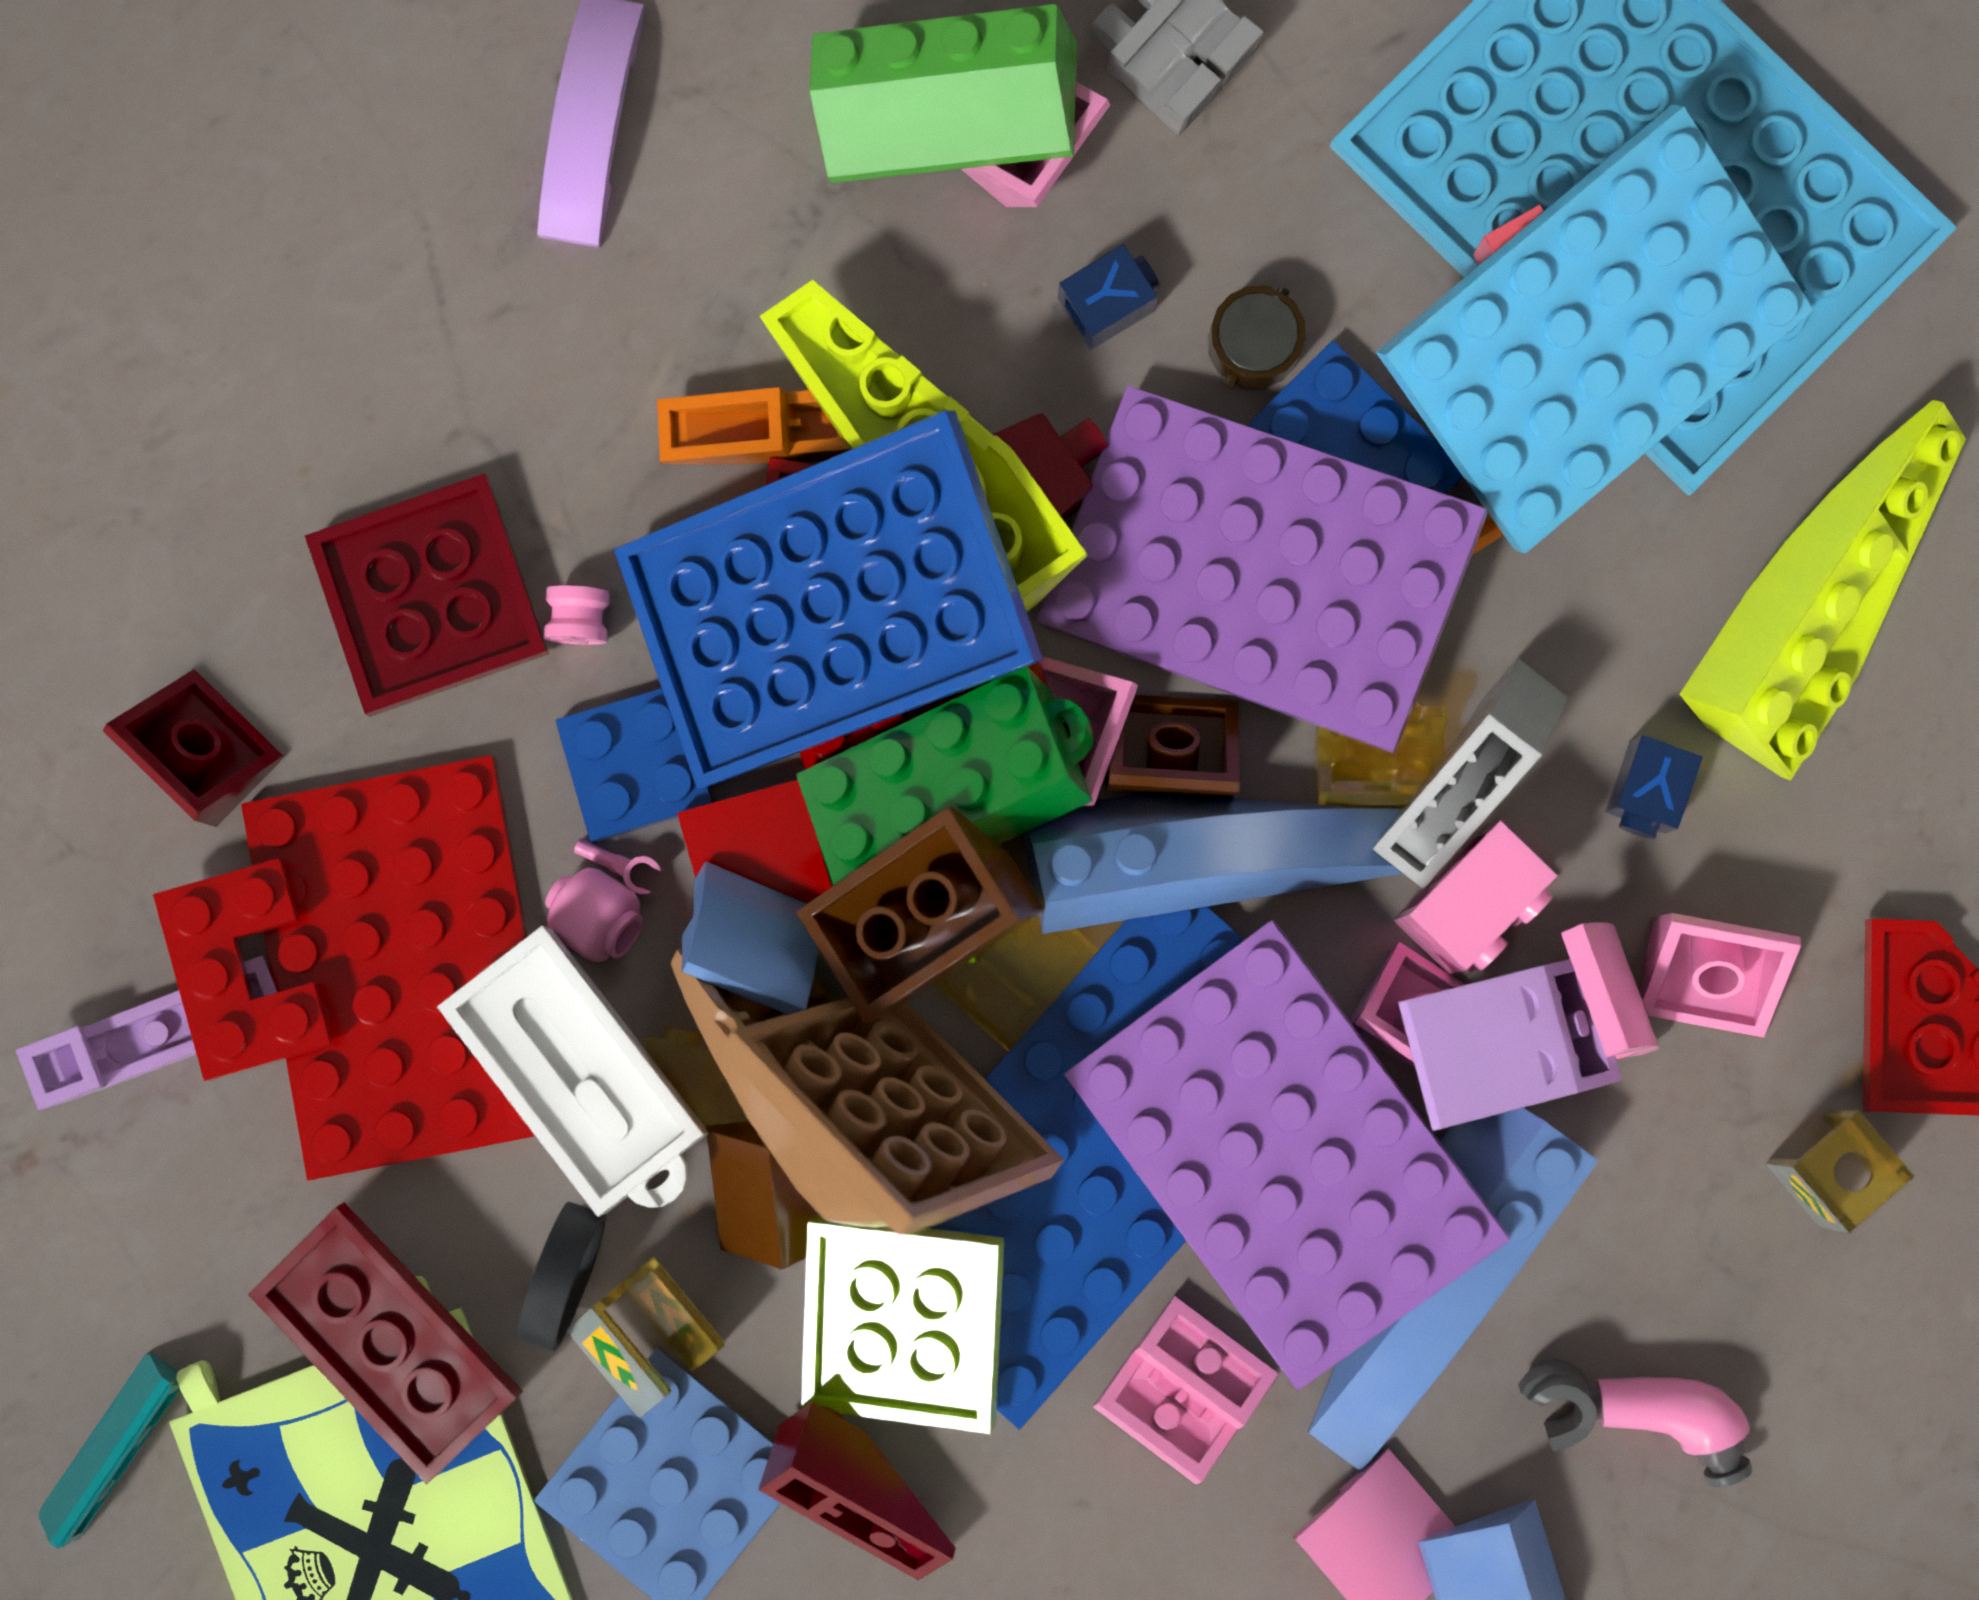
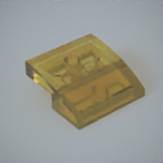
M1037 915L977 955L976 963H965L935 983L934 986L1009 1052L1096 955L1099 949L1076 929L1042 934L1039 915Z

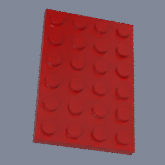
M489 755L241 803L251 865L277 858L283 860L300 922L263 932L270 973L276 989L280 992L311 982L317 983L334 1042L332 1046L286 1059L307 1181L536 1137L437 1008V1006L528 937L495 757Z

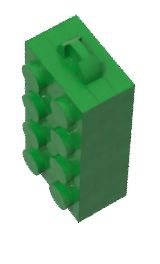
M1027 666L999 677L796 774L833 885L846 878L949 806L956 808L999 845L1092 802V797L1078 763L1086 757L1093 745L1094 737L1092 736L1090 719L1072 701L1061 698L1054 699L1051 690ZM1066 721L1069 725L1070 737L1068 736L1066 728L1064 726V722Z

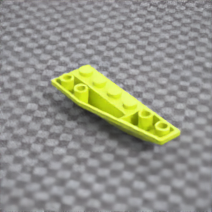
M1936 400L1929 402L1878 445L1829 492L1784 542L1747 590L1680 692V696L1706 728L1782 778L1792 780L1803 761L1814 751L1817 739L1837 708L1842 706L1847 700L1851 687L1862 669L1966 441L1964 434L1944 402Z

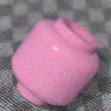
M585 868L575 873L572 877L567 875L561 877L554 883L546 897L545 906L549 909L547 927L554 930L569 950L586 961L599 963L609 958L618 959L624 956L634 945L641 933L643 918L640 915L638 897L631 889L599 869Z

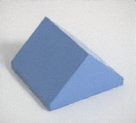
M1535 1500L1521 1502L1418 1540L1435 1600H1566Z

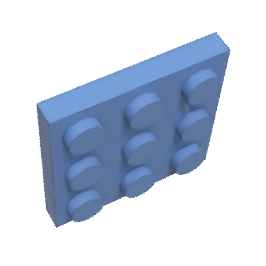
M658 1346L642 1365L641 1369L661 1391L664 1399L642 1417H638L621 1396L618 1395L533 1501L652 1600H704L781 1504L758 1490L774 1440L663 1348Z

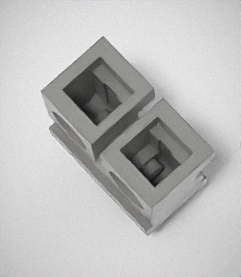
M1138 0L1148 11L1137 23H1134L1111 3L1094 20L1089 30L1091 38L1109 57L1106 70L1118 81L1122 80L1126 87L1178 137L1214 98L1217 89H1222L1256 51L1264 33L1260 27L1245 15L1242 19L1236 16L1221 0Z

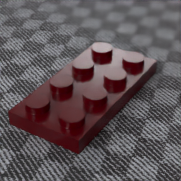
M345 1202L335 1207L248 1294L426 1485L523 1392Z

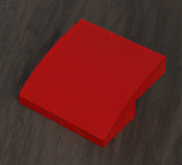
M798 779L677 813L695 878L705 861L807 904L832 887L825 858Z

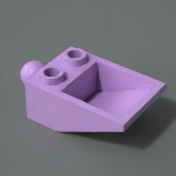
M1571 959L1398 1002L1432 1131L1622 1081L1616 1057H1606Z

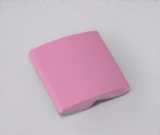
M1604 922L1584 923L1562 932L1561 935L1606 1057L1616 1056V1059H1623L1659 1050L1656 1036L1615 926Z
M1174 1296L1093 1405V1408L1197 1485L1205 1479L1237 1429L1246 1424L1279 1373Z
M1386 1447L1361 1472L1359 1471L1339 1488L1341 1493L1293 1535L1294 1539L1346 1600H1425L1433 1592L1418 1540L1456 1527L1391 1450Z

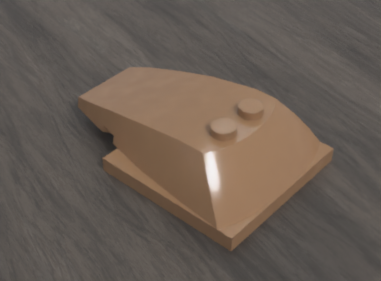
M682 949L676 951L670 963L686 1004L713 1058L754 1129L797 1191L824 1219L856 1226H889L901 1238L1051 1179L1063 1163L1064 1159L908 1002L891 1013L864 1023L849 997L839 999L833 996L824 987L823 981L814 974L806 1010L787 1015L682 972Z

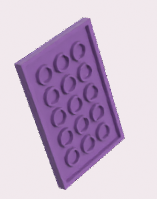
M1127 385L1106 439L1109 447L1101 452L1091 478L1093 488L1084 497L1071 530L1087 553V557L1046 595L1036 622L1047 628L1396 754L1486 520L1487 509Z
M1274 919L1064 1073L1067 1080L1297 1391L1510 1241L1509 1233Z

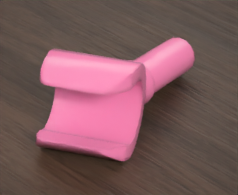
M581 838L574 849V853L622 876L626 887L634 893L648 894L651 892L644 888L636 887L631 882L630 871L634 865L647 863L651 868L661 871L657 862L649 857L639 856L629 859L620 854L616 855Z

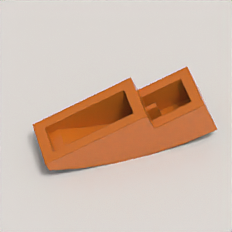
M780 387L657 399L660 462L663 464H769L770 457L797 462L826 461L850 451L809 390L785 392Z

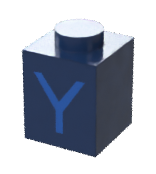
M1122 244L1059 283L1058 299L1086 344L1092 350L1153 313L1157 302V295L1154 291L1160 288V284L1147 260L1142 255L1133 259L1125 244Z
M1644 735L1629 741L1605 813L1621 818L1619 828L1649 839H1656L1658 831L1665 834L1677 830L1703 756Z

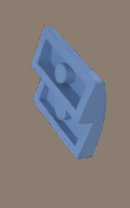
M705 861L694 880V916L682 935V972L787 1015L806 1010L818 954L817 945L796 913L807 903Z

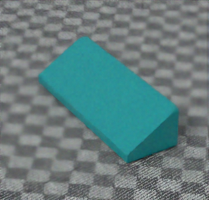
M146 1354L139 1362L39 1511V1519L47 1539L57 1549L65 1547L81 1538L180 1392L176 1379L179 1371L154 1354Z

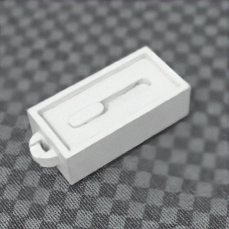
M541 926L437 1006L598 1217L611 1211L628 1196L635 1203L652 1208L665 1206L676 1200L683 1192L688 1180V1167L682 1154L707 1136L709 1132L553 929ZM660 1171H669V1177L662 1185L655 1189L648 1188L651 1178Z

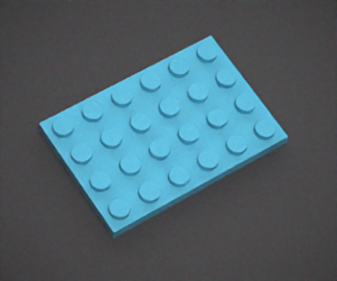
M1671 105L1378 349L1376 353L1484 508L1487 509V512L1515 551L1526 554L1814 312V309L1686 108L1681 105Z

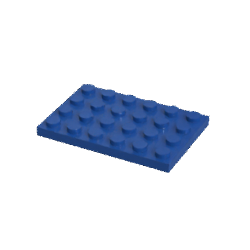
M946 410L614 549L697 790L711 787L1043 661L956 411Z

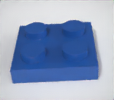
M662 688L555 720L590 842H599L678 818V812L713 803L709 787L698 790L696 788Z

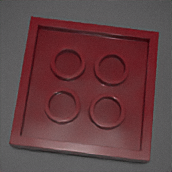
M485 473L305 535L364 714L369 717L549 655L492 485Z

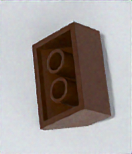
M949 806L796 911L864 1023L897 1010L1045 911L1011 855L956 808Z

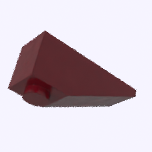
M813 1401L779 1425L758 1488L759 1491L916 1580L922 1579L953 1560L956 1547L866 1432L845 1421L837 1411L819 1406Z

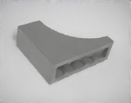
M1518 658L1482 699L1453 745L1404 809L1379 837L1373 850L1424 889L1542 756L1568 697Z

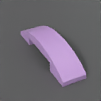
M580 0L564 57L552 116L537 231L539 238L601 247L611 193L609 176L630 67L634 68L645 13L644 4L623 0Z
M263 955L244 962L254 999L278 992ZM178 990L85 1027L76 1026L17 1049L16 1053L36 1107L41 1111L195 1055L196 1051Z

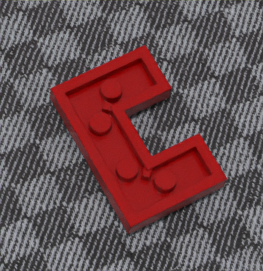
M277 858L153 894L204 1081L209 1082L334 1045L317 983L311 982L254 999L238 939L300 922L282 859Z

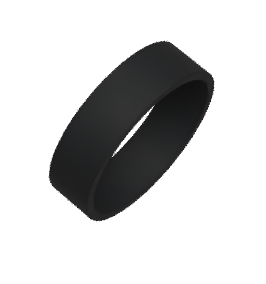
M570 1201L563 1206L550 1231L532 1276L518 1322L517 1338L552 1351H556L560 1347L579 1307L595 1264L605 1230L606 1214L598 1217L592 1209Z

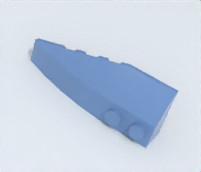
M1525 1108L1450 1126L1439 1139L1509 1233L1510 1241L1335 1364L1308 1433L1360 1472L1399 1427L1478 1327L1599 1161L1553 1126Z

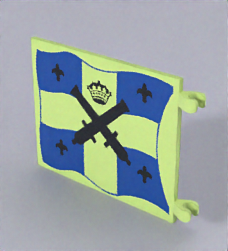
M416 1276L431 1293L427 1280L423 1276ZM462 1307L450 1311L449 1313L473 1337ZM206 1360L190 1364L177 1373L178 1385L192 1412L170 1421L169 1424L235 1600H573L537 1504L533 1501V1493L502 1413L426 1485L314 1365L220 1401L214 1372L210 1363Z

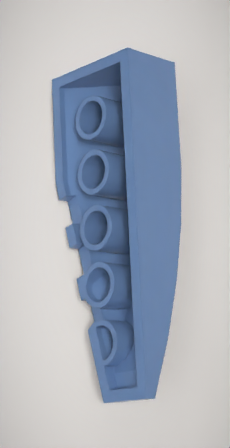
M1141 793L1095 801L1094 807L1081 806L1021 834L1033 892L1045 909V911L1039 914L1042 934L1403 874L1373 850L1379 837L1403 810L1398 808Z

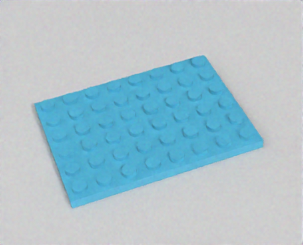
M1473 0L1332 139L1330 148L1465 278L1479 266L1473 254L1486 234L1538 205L1545 211L1671 105L1684 106L1814 309V312L1645 453L1686 495L1690 496L1957 227L1721 0Z

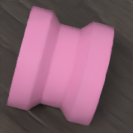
M570 585L547 587L546 601L552 607L551 620L544 626L545 640L575 645H602L607 643L608 630L602 624L603 611L610 606L609 591L594 587Z

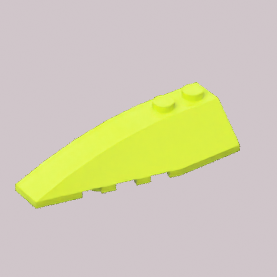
M811 280L760 315L762 322L850 450L943 411H956L1026 612L1036 606L1087 557L1085 550L1013 449L997 435H992L951 396H946L926 379L921 371L905 357L899 356L880 340L872 329L814 280Z

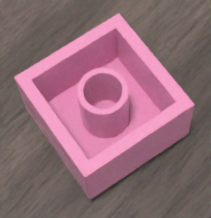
M1499 821L1482 829L1393 921L1448 974L1465 970L1472 973L1477 968L1481 971L1507 946L1508 943L1500 935L1511 924L1514 927L1522 921L1527 924L1549 903L1553 896L1546 888L1558 875L1503 822Z

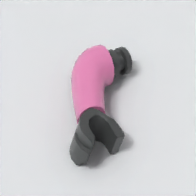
M1558 1359L1544 1360L1530 1367L1529 1372L1518 1383L1520 1393L1527 1396L1528 1400L1541 1406H1545L1548 1402L1556 1399H1567L1574 1402L1567 1414L1544 1422L1553 1452L1573 1446L1585 1439L1593 1429L1596 1420H1600L1602 1427L1638 1429L1669 1434L1679 1441L1681 1449L1685 1453L1697 1455L1699 1463L1702 1466H1707L1704 1470V1477L1709 1486L1726 1487L1743 1481L1752 1473L1750 1460L1746 1456H1742L1745 1452L1742 1440L1750 1432L1748 1419L1741 1407L1716 1386L1695 1379L1630 1377L1597 1379L1596 1387H1589L1580 1369L1570 1362Z

